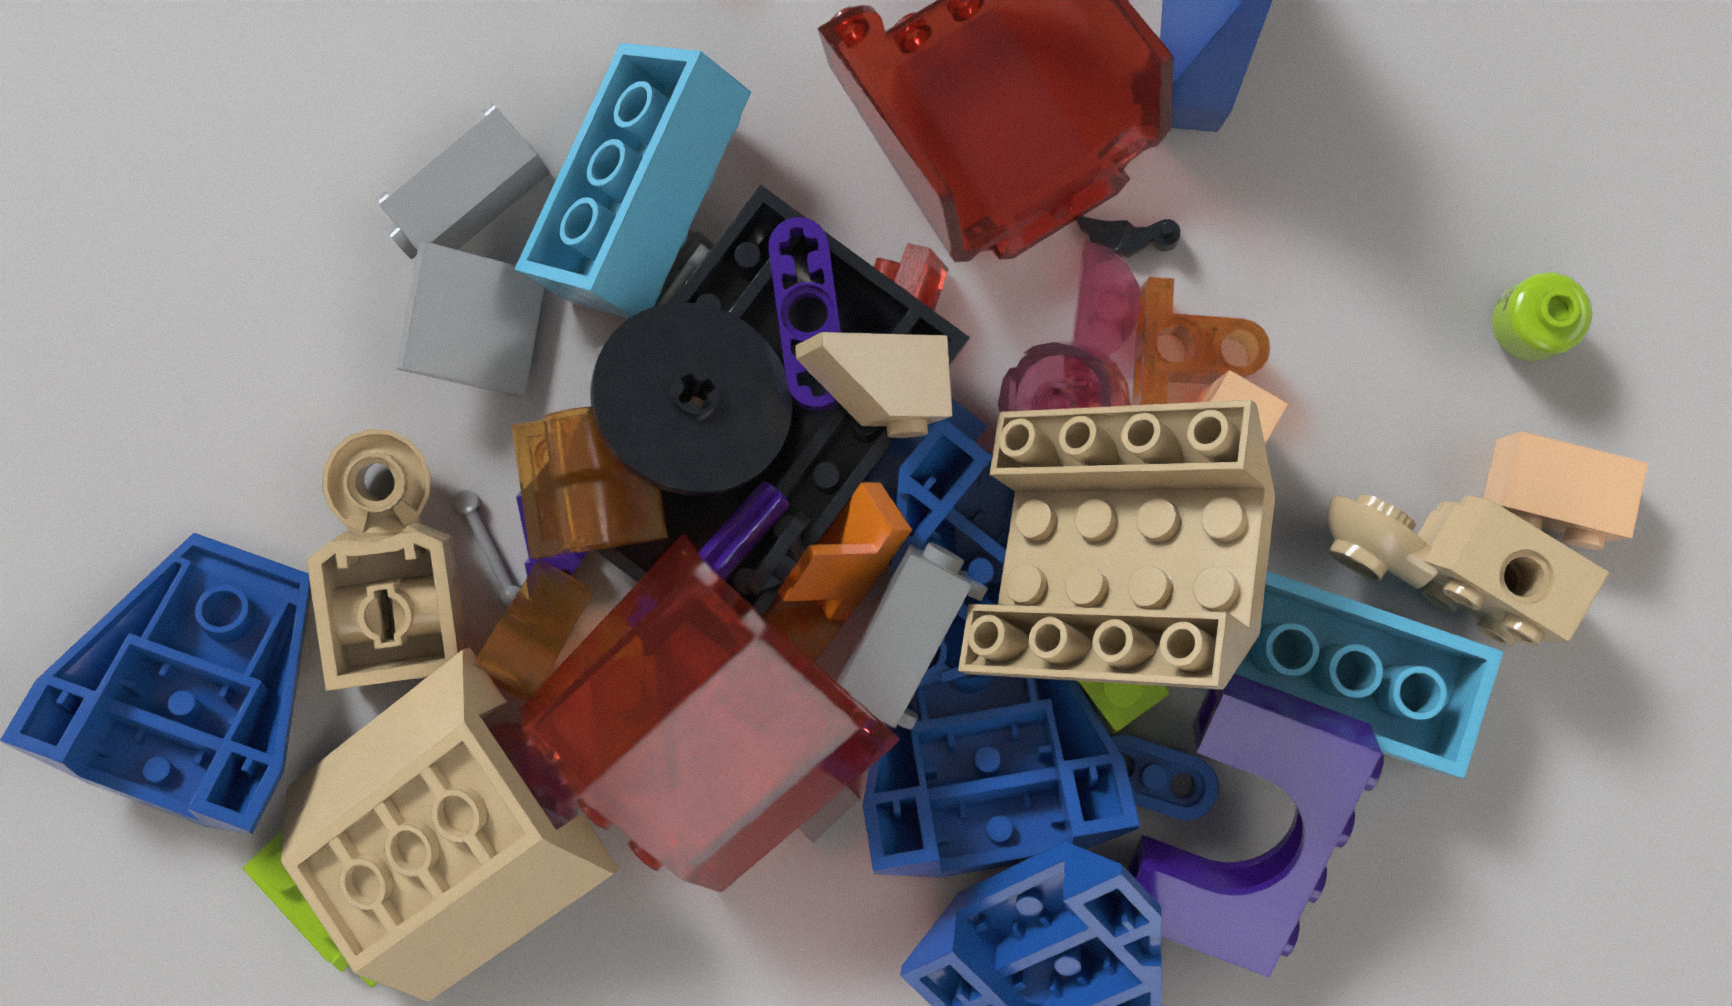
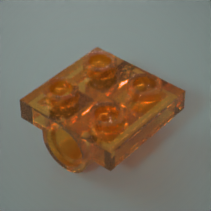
M591 407L561 410L545 415L543 420L512 425L530 558L542 559L668 539L661 489L633 475L612 455L598 432Z

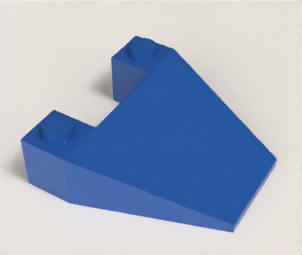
M1162 0L1160 43L1150 65L1140 67L1137 81L1136 103L1146 105L1144 126L1218 132L1232 112L1273 0Z

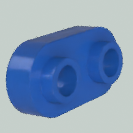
M1110 734L1119 752L1125 753L1130 758L1131 768L1128 776L1136 806L1180 820L1200 818L1212 809L1218 797L1219 784L1213 768L1206 761L1197 756L1129 734ZM1186 773L1192 782L1191 790L1185 796L1176 797L1171 790V782L1176 775Z

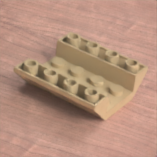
M1253 400L999 412L989 475L1015 491L998 605L969 604L958 671L964 674L1224 690L1260 635L1275 492L1257 404Z
M470 647L461 650L291 783L286 790L281 863L354 974L427 1002L437 997L620 870L583 814H580L559 829H555L483 720L507 701Z

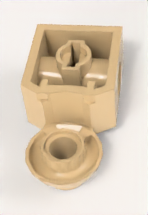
M367 429L347 436L332 449L323 467L322 490L326 502L334 515L347 527V532L328 542L307 559L326 691L428 677L461 650L468 648L453 536L421 523L420 514L430 496L431 474L424 455L411 440L391 430ZM375 463L386 466L392 472L395 479L394 489L386 499L373 496L365 485V474Z
M1362 494L1359 495L1357 500L1344 496H1332L1329 502L1328 525L1334 543L1328 553L1336 561L1350 570L1375 581H1381L1386 571H1389L1416 589L1423 587L1420 594L1428 601L1451 612H1456L1459 607L1479 620L1475 626L1477 630L1492 640L1507 646H1512L1514 642H1524L1532 646H1538L1540 642H1569L1610 573L1492 500L1469 495L1463 496L1460 502H1440L1436 510L1431 511L1418 535L1413 531L1416 524L1411 517L1388 502L1374 496Z

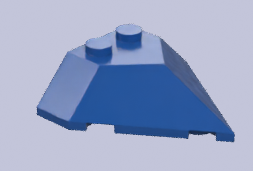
M946 419L937 421L931 426L928 434L923 436L899 467L896 506L912 531L892 558L890 579L909 544L924 551L928 542L947 549L963 559L964 563L960 570L968 573L970 578L980 582L988 589L982 601L968 595L966 596L918 687L940 680L943 683L969 675L958 671L969 604L998 605L1015 497L1014 490L989 475L993 454Z
M1064 841L958 892L902 964L900 976L931 1006H1162L1161 906L1122 864Z

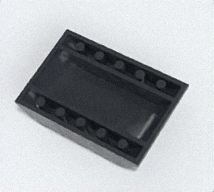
M760 184L670 303L704 304L724 310L740 318L765 338L778 355L785 369L769 255V240L774 229L783 221L794 217H806ZM825 232L829 244L841 333L946 335L950 370L970 337ZM800 235L792 237L791 248L782 250L781 255L792 256L796 267L798 283L814 282L824 284V276L810 281L808 270V253L817 251L818 246H808L804 236ZM785 281L783 284L784 289L786 290L798 283ZM811 297L802 298L792 306L789 313V321L799 331L814 332L824 325L827 320L828 311L825 305L818 299ZM796 345L792 346L793 355L796 354ZM810 373L804 378H799L798 385L809 386L813 396L820 397L826 394L825 388ZM685 387L679 400L683 404L689 402L693 396H697L705 401L706 395L702 391L692 394ZM792 397V417L788 435L774 460L761 474L747 484L732 491L710 496H688L656 488L628 471L605 445L596 427L590 407L524 493L523 497L656 597H659L754 489L764 481L771 483L789 501L788 509L688 620L732 654H735L781 599L778 590L783 583L761 591L757 597L749 593L745 588L794 517L801 511L811 518L808 526L800 536L802 546L807 549L809 545H819L860 483L867 482L899 438L888 437L887 426H861L840 403L829 410L816 412L801 407Z

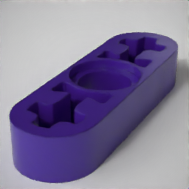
M794 217L780 223L772 232L769 240V255L786 380L789 391L797 404L810 411H826L836 406L839 402L826 389L825 395L817 397L813 396L809 386L798 385L799 378L808 376L809 372L796 359V354L793 355L792 346L798 345L821 332L841 333L827 236L819 224L808 218ZM797 235L804 236L808 246H818L817 251L808 253V270L810 281L824 276V284L797 282L796 267L792 256L781 255L782 250L791 248L792 237ZM785 281L798 283L786 290L783 285ZM811 297L818 299L827 308L828 316L826 322L820 329L814 332L799 331L789 321V313L792 306L802 298Z

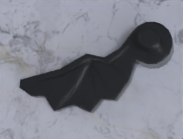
M1079 216L1076 220L1081 232L1089 235L1090 246L1104 248L1111 257L1120 253L1131 257L1144 250L1151 242L1161 251H1170L1178 245L1180 240V227L1171 219H1163L1148 227H1135L1127 220L1104 221Z

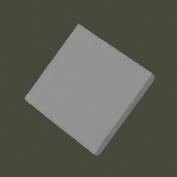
M427 241L418 245L395 370L511 396H525L545 287L515 271L516 265Z

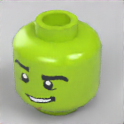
M1547 272L1534 274L1506 290L1494 306L1491 321L1494 336L1502 349L1515 358L1533 362L1548 360L1578 345L1590 329L1593 313L1590 298L1579 283L1569 276Z

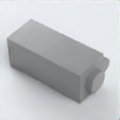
M492 103L482 111L486 116L392 195L385 191L376 198L380 204L379 206L394 222L386 229V232L410 259L417 255L418 245L425 241L458 250L550 173L537 153Z
M928 542L924 551L911 544L908 545L836 681L835 698L894 728L898 724L904 728L913 729L919 716L907 708L912 696L966 596L968 595L982 601L988 589L980 582L970 578L968 573L960 570L964 563L963 559L934 543Z

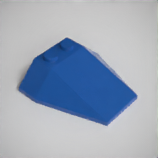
M193 533L35 680L0 741L98 788L205 827L253 835L284 774L311 598L309 573Z
M969 674L942 683L940 680L918 687L907 706L908 709L919 716L913 729H907L898 724L894 728L877 719L862 805L873 874L942 878L1012 866L1064 841L1083 849H1088L1138 830L1140 827L1125 760L1077 681Z

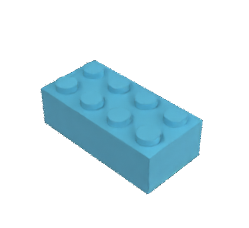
M620 43L514 270L571 303L627 319L653 307L661 296L663 284L679 249L687 239L688 230L701 201L714 180L715 171L729 140L738 128L741 114L751 95V91L702 51Z
M1267 571L1260 635L1235 674L1371 724L1381 752L1384 755L1436 773L1464 779L1504 651ZM1193 688L1204 693L1208 691L1205 688Z

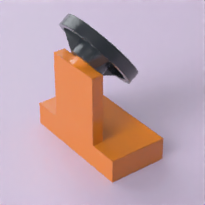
M861 482L819 545H809L807 549L802 546L800 536L808 526L811 518L799 511L767 554L745 590L757 597L761 591L783 583L778 593L784 602L816 600L829 621L849 619L912 531L881 483Z

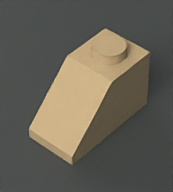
M821 332L796 345V359L861 426H887L888 437L907 438L927 435L928 424L952 417L948 340L946 335Z

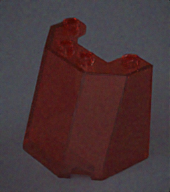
M936 0L918 12L905 15L887 31H885L881 16L872 6L859 5L840 10L830 21L817 28L830 69L954 262H969L981 251H993L999 260L1014 259L1076 221L1079 216H1084L1118 195L1131 179L1124 171L1130 161L1143 151L1157 147L1171 130L1174 58L1169 49L1128 0Z
M685 534L668 549L519 709L521 727L524 732L521 737L523 742L536 756L544 762L551 764L580 797L577 804L592 822L604 830H608L612 824L631 838L628 842L630 849L651 869L659 871L664 865L683 881L721 893L891 750L901 739L890 725L878 719L718 575L709 565L696 544Z

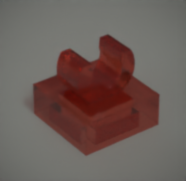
M907 243L901 263L889 259L876 258L874 267L935 311L949 268L931 248Z

